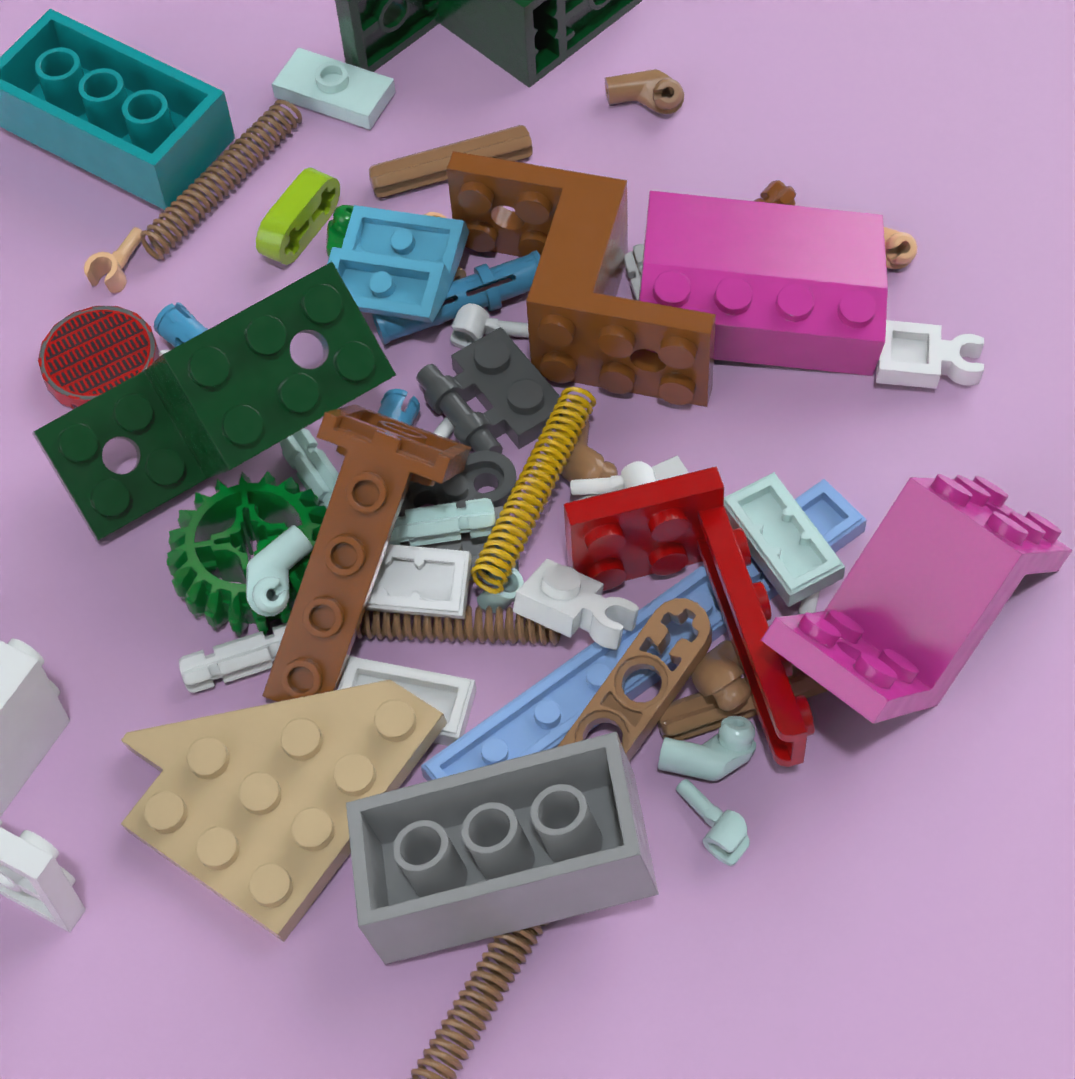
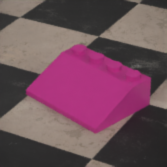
M660 191L649 192L638 301L716 314L714 359L873 376L886 338L888 281L883 215Z

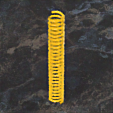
M568 387L562 390L561 397L558 398L557 404L554 406L553 412H551L546 426L542 430V434L539 435L538 441L530 453L531 456L526 461L527 464L524 465L523 471L515 483V487L511 490V495L507 498V503L504 504L503 510L500 512L499 518L496 520L495 526L487 538V542L483 545V550L479 553V558L475 561V566L470 571L472 579L481 589L494 594L504 591L503 585L508 583L507 577L512 575L511 569L516 567L515 561L520 559V552L524 551V544L528 543L527 537L532 535L531 529L536 527L535 521L539 520V513L543 512V505L547 504V498L551 496V490L555 488V482L559 480V474L563 472L562 467L566 466V460L570 458V452L574 450V444H577L578 437L582 434L581 430L585 428V422L589 420V415L593 412L592 408L597 404L595 397L586 389ZM572 391L582 393L589 397L591 402L589 403L588 400L579 395L568 393ZM517 497H521L524 501L518 500ZM510 513L515 514L517 517L511 516ZM506 521H510L513 525L507 524ZM502 529H506L511 534L502 531ZM498 537H502L507 542L501 541ZM494 545H498L500 548L504 549L505 551H503V550H501V549H497ZM506 551H508V552H510V553H514L515 555H514V556H511V555H510L509 553H507ZM490 553H494L496 556L500 557L501 559H499V558H497V557H493ZM502 559H504V560H506V561H510V564H507V563H506L505 561H503ZM486 561L491 562L492 564L496 565L497 567H500V568H502V569H505L506 572H503L502 570H500L499 568H497V567H495V566L489 565ZM482 569L487 570L495 576L501 577L502 580H496L488 576L484 571H482ZM478 572V574L487 582L497 585L498 589L487 586L486 584L481 582L478 579L476 573Z

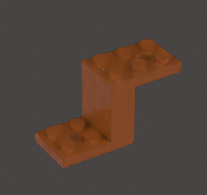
M452 152L447 166L452 219L465 221L469 229L465 247L478 252L490 251L518 257L529 255L537 250L541 256L526 305L531 363L543 377L557 383L574 382L601 387L616 394L633 393L660 398L676 405L693 404L704 407L708 406L713 383L716 314L616 297L625 268L624 257L628 253L627 180ZM503 206H508V207L514 208V209H515V212H514V211H510V210L504 208Z

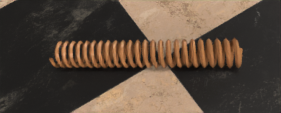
M286 100L275 101L274 105L270 106L269 110L265 111L263 116L259 117L257 122H254L252 127L246 130V133L241 134V137L229 146V150H225L223 155L218 157L217 161L212 162L211 167L206 168V172L201 173L200 178L195 179L194 184L189 185L188 190H184L182 195L177 197L176 201L171 202L170 207L165 208L164 213L159 214L158 219L153 220V225H148L147 229L141 232V242L146 251L155 259H164V254H169L170 248H175L176 242H181L182 236L188 235L187 230L194 229L193 224L198 225L199 219L205 218V213H211V207H217V201H223V196L229 195V190H234V184H240V179H245L246 173H251L252 167H257V162H262L263 156H268L269 151L274 150V145H280V140H284L286 134H291V129H295L297 123H302V115L298 108ZM284 104L291 108L297 115L298 119H296L286 108L281 107L279 105ZM279 111L283 112V113L285 114V116H286L289 120H291L292 124H290V123L280 114ZM274 116L279 119V121L287 128V130H285V129L275 120ZM268 122L273 124L274 127L281 133V135L277 134V132L269 125ZM263 128L268 130V132L275 138L276 141L271 139V137L263 130ZM258 134H260L269 143L270 146L266 145L265 142L262 139H260ZM252 139L255 140L263 148L264 152L261 151L254 144ZM246 144L257 153L258 157L247 148ZM241 151L246 153V155L252 160L253 163L248 161L247 158L241 153ZM235 156L246 165L247 169L237 161ZM229 162L234 164L239 169L241 174L238 173ZM224 168H226L230 173H232L235 179L230 177L224 170ZM218 173H219L220 175H222V176L228 181V183H229L230 185L226 184V183L220 178V176L218 175ZM213 180H215V181L223 188V190H221V189L213 182ZM207 185L216 192L218 197L209 190ZM202 192H204V193L211 199L212 202H210V201L202 194ZM195 197L202 201L206 208L202 206ZM190 203L193 204V205L198 209V211H199L200 213H198V212L190 205ZM185 210H187V211L193 216V218H191V217L185 212ZM178 215H180L188 223V225L184 223ZM173 221H174L182 230H180V229L173 223ZM167 227H168L170 230H172L176 236H174V235L167 229ZM162 234L165 235V236L168 238L169 241H167V240L162 236ZM146 235L155 247L156 252L148 245L145 239Z
M468 605L466 607L463 630L462 619L454 618L453 631L451 618L445 617L443 629L441 617H434L433 628H431V616H424L421 630L420 615H414L411 631L410 614H404L401 630L400 613H393L391 629L390 612H383V623L380 629L379 611H373V622L370 630V611L365 610L361 630L359 626L356 635L359 639L366 635L370 640L375 635L380 640L385 635L389 640L397 636L401 641L406 636L410 641L416 636L420 641H423L427 636L431 642L436 637L441 642L446 638L454 642L458 637L462 643L468 637L471 643H474L478 638L481 643L489 639L492 644L498 638L502 644H505L509 638L513 645L518 639L523 645L529 639L535 645L540 638V642L544 646L549 642V639L556 646L561 637V633L539 623H536L534 628V621L526 618L524 629V617L517 613L514 628L513 609L510 606L506 609L504 628L503 609L500 606L496 608L493 631V615L490 605L486 608L484 629L481 606L478 605L476 607L473 628L472 607Z
M549 923L511 932L512 934L506 933L493 937L494 942L487 945L489 952H484L482 954L483 961L476 963L477 971L470 973L471 980L464 983L466 990L459 991L460 999L452 1002L454 1009L447 1011L448 1019L441 1021L442 1029H437L435 1031L436 1038L429 1040L430 1048L423 1050L424 1058L417 1060L418 1068L411 1070L412 1078L409 1079H421L418 1075L425 1076L427 1079H444L440 1075L429 1071L424 1065L431 1066L436 1072L447 1079H457L456 1073L449 1067L455 1070L463 1069L462 1063L455 1057L461 1060L469 1059L468 1053L464 1049L473 1050L475 1047L468 1038L472 1040L481 1039L480 1034L475 1029L480 1031L486 1030V1025L482 1020H492L489 1011L498 1010L497 1004L494 1001L500 1002L504 1000L501 992L509 991V986L506 982H514L515 978L512 973L521 972L520 966L517 963L527 962L524 954L532 953L530 945L538 943L535 935H542L543 930L541 926H548ZM499 939H504L507 944L500 942ZM494 948H498L503 954L495 952ZM488 957L493 958L498 964L490 962ZM482 967H487L493 974L484 971ZM477 976L481 977L487 983L479 981L477 979ZM471 986L476 987L483 994L472 990ZM465 996H470L476 1003L467 1000ZM459 1005L464 1006L471 1013L462 1010ZM453 1015L459 1016L467 1024L456 1020ZM447 1025L453 1026L460 1033L451 1030ZM442 1035L448 1036L456 1044L445 1040ZM436 1045L442 1046L445 1050H447V1051H448L449 1053H451L452 1055H450V1054H448V1053H446V1052H444V1051L439 1050ZM430 1055L436 1056L446 1065L435 1061Z

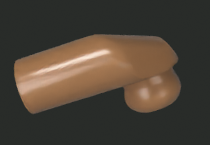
M657 69L605 77V90L609 105L638 101L659 114H671L681 108L684 102V91L681 85Z
M589 421L585 422L586 426L581 430L582 434L578 437L577 444H574V450L570 452L571 456L566 460V466L562 467V474H559L570 483L571 480L609 478L618 475L614 463L604 461L600 453L587 446Z
M731 640L722 641L710 650L691 675L693 684L699 693L705 697L713 694L718 707L723 711L734 709L745 702L751 695L750 687L740 677L744 672L740 667Z

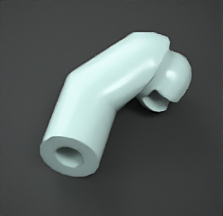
M295 525L284 531L251 558L247 564L246 599L252 610L259 615L266 617L275 616L284 610L289 600V570L313 550V546L308 538Z
M729 716L722 720L719 733L702 745L665 737L659 756L658 769L708 781H718L751 759L756 750V742L754 741L755 727L745 717Z

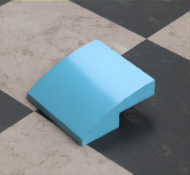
M354 205L342 248L332 247L328 263L333 262L361 312L432 323L444 303L454 280L469 235V229L463 220Z

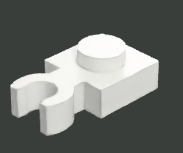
M886 320L885 345L876 366V383L937 389L940 376L947 375L958 384L966 386L977 385L982 378L984 364L970 363L962 357L980 358L984 346V338L975 334H962L953 340H941L942 325Z
M546 559L516 591L513 612L569 638L578 628L589 632L593 641L600 646L617 650L621 643L623 629L631 632L634 630L639 607L624 598L602 597L604 583L583 575L571 567Z

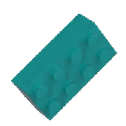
M49 9L0 57L1 128L163 210L170 207L171 202L176 201L177 197L182 195L184 190H188L189 185L193 184L195 179L199 178L201 173L205 172L206 168L235 139L224 91L55 10Z

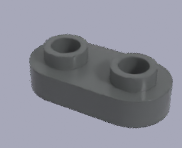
M483 450L470 453L464 470L442 484L435 481L434 486L431 487L410 481L398 517L406 516V509L419 508L424 504L440 505L456 502L457 508L466 507L465 501L481 498L491 499L494 507L504 506L517 481L515 467L509 458L495 451ZM486 486L495 488V490L487 493L478 492L480 488Z

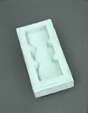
M299 47L272 83L275 98L286 100L292 104L371 130L396 93L393 78Z
M775 472L724 497V508L732 529L740 527L743 529L748 541L750 555L788 607L844 578V564Z

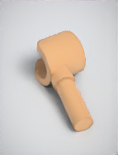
M134 227L112 254L109 252H98L87 259L84 265V273L92 286L99 284L102 276L107 274L104 283L110 292H121L125 288L127 280L122 269L128 262L127 259L141 242L140 235L142 230L140 228Z

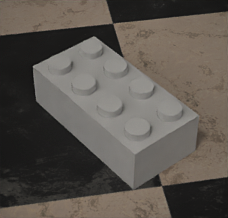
M617 732L346 803L358 927L384 964L659 895L635 775Z

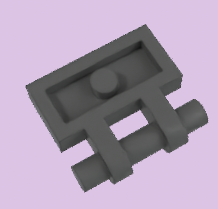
M501 327L451 355L452 366L457 374L456 376H444L434 364L426 365L418 372L416 379L425 390L424 398L435 413L445 414L455 427L454 436L461 444L472 447L471 451L475 452L489 450L502 453L503 447L496 438L505 433L518 449L538 439L560 397ZM476 397L487 411L485 413L474 412L466 402Z

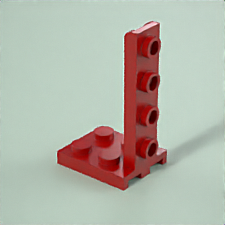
M717 466L565 503L564 519L567 566L604 583L603 591L613 589L627 580L651 574L670 575L680 571L687 565L703 562L737 659L744 672L745 681L751 689V698L773 759L777 764L784 767L804 763L807 736L813 735L815 732L812 712L804 695L794 696L788 677L793 674L792 663L761 641L769 628L767 621L771 620L772 616L768 594L761 581L752 583L746 567L751 565L748 541L741 527L736 529L731 527L724 508L725 487Z

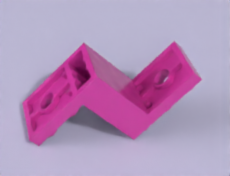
M937 474L935 478L910 477L826 609L821 612H806L805 614L775 617L761 641L873 724L938 706L1023 577L1028 574L1059 571L1072 552V549L1057 540L1062 533L1057 526L1034 512L1028 511L1025 516L1015 512L1004 504L1008 494L980 476H975L972 481L961 475H957L955 479H950L942 474Z

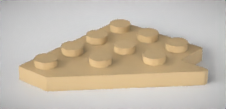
M389 679L127 732L121 739L122 743L128 750L161 773L121 822V825L134 837L284 942L351 853L346 803L399 789L446 726L447 721L442 712Z

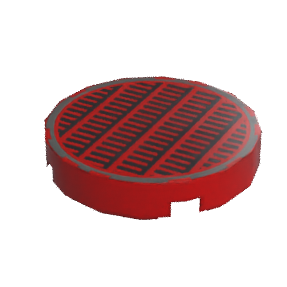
M92 306L71 313L52 327L42 341L38 363L48 391L62 405L74 409L73 405L79 407L141 373L160 356L151 326L137 313L119 306Z

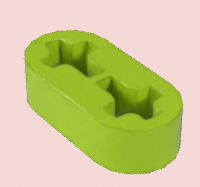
M311 167L304 169L261 221L256 236V249L258 253L285 265L293 263L333 214L340 196V183L338 179Z

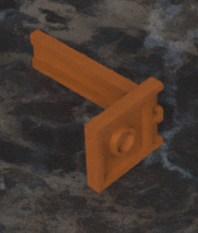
M355 404L325 412L317 438L338 445L336 452L345 456L267 680L263 697L280 702L338 689L410 481L431 487L434 486L435 481L441 484L464 470L472 447Z

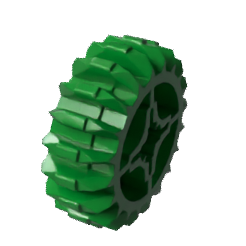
M268 471L259 483H251L250 478L242 472L238 485L227 487L226 484L217 479L216 494L209 497L196 492L194 500L196 510H179L178 523L180 528L169 531L168 543L171 551L167 553V566L174 578L172 584L177 596L185 600L188 610L196 618L205 615L208 624L215 631L229 621L232 631L239 637L249 624H256L258 631H263V634L266 636L270 627L269 622L280 619L283 624L288 623L312 551L289 570V600L287 606L279 614L267 617L259 615L252 610L246 599V568L251 555L254 554L255 556L292 525L299 528L314 547L327 509L326 506H320L318 497L313 493L312 489L300 492L299 485L295 483L292 477L277 486L275 477ZM255 540L257 541V551H253V541Z

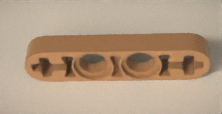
M674 598L664 602L656 609L558 747L586 740L588 732L595 725L611 723L622 731L621 744L630 762L692 675L697 665L707 654L712 643V628L706 611L697 602L687 598ZM688 618L693 619L692 628L697 636L696 639L690 642L687 639L681 638L669 653L671 662L678 665L674 671H671L658 656L647 652L649 647L654 646L657 652L662 655L671 641L669 630L666 627L671 621L682 625ZM639 669L655 671L662 679L658 695L647 702H635L630 700L624 693V684L627 677Z

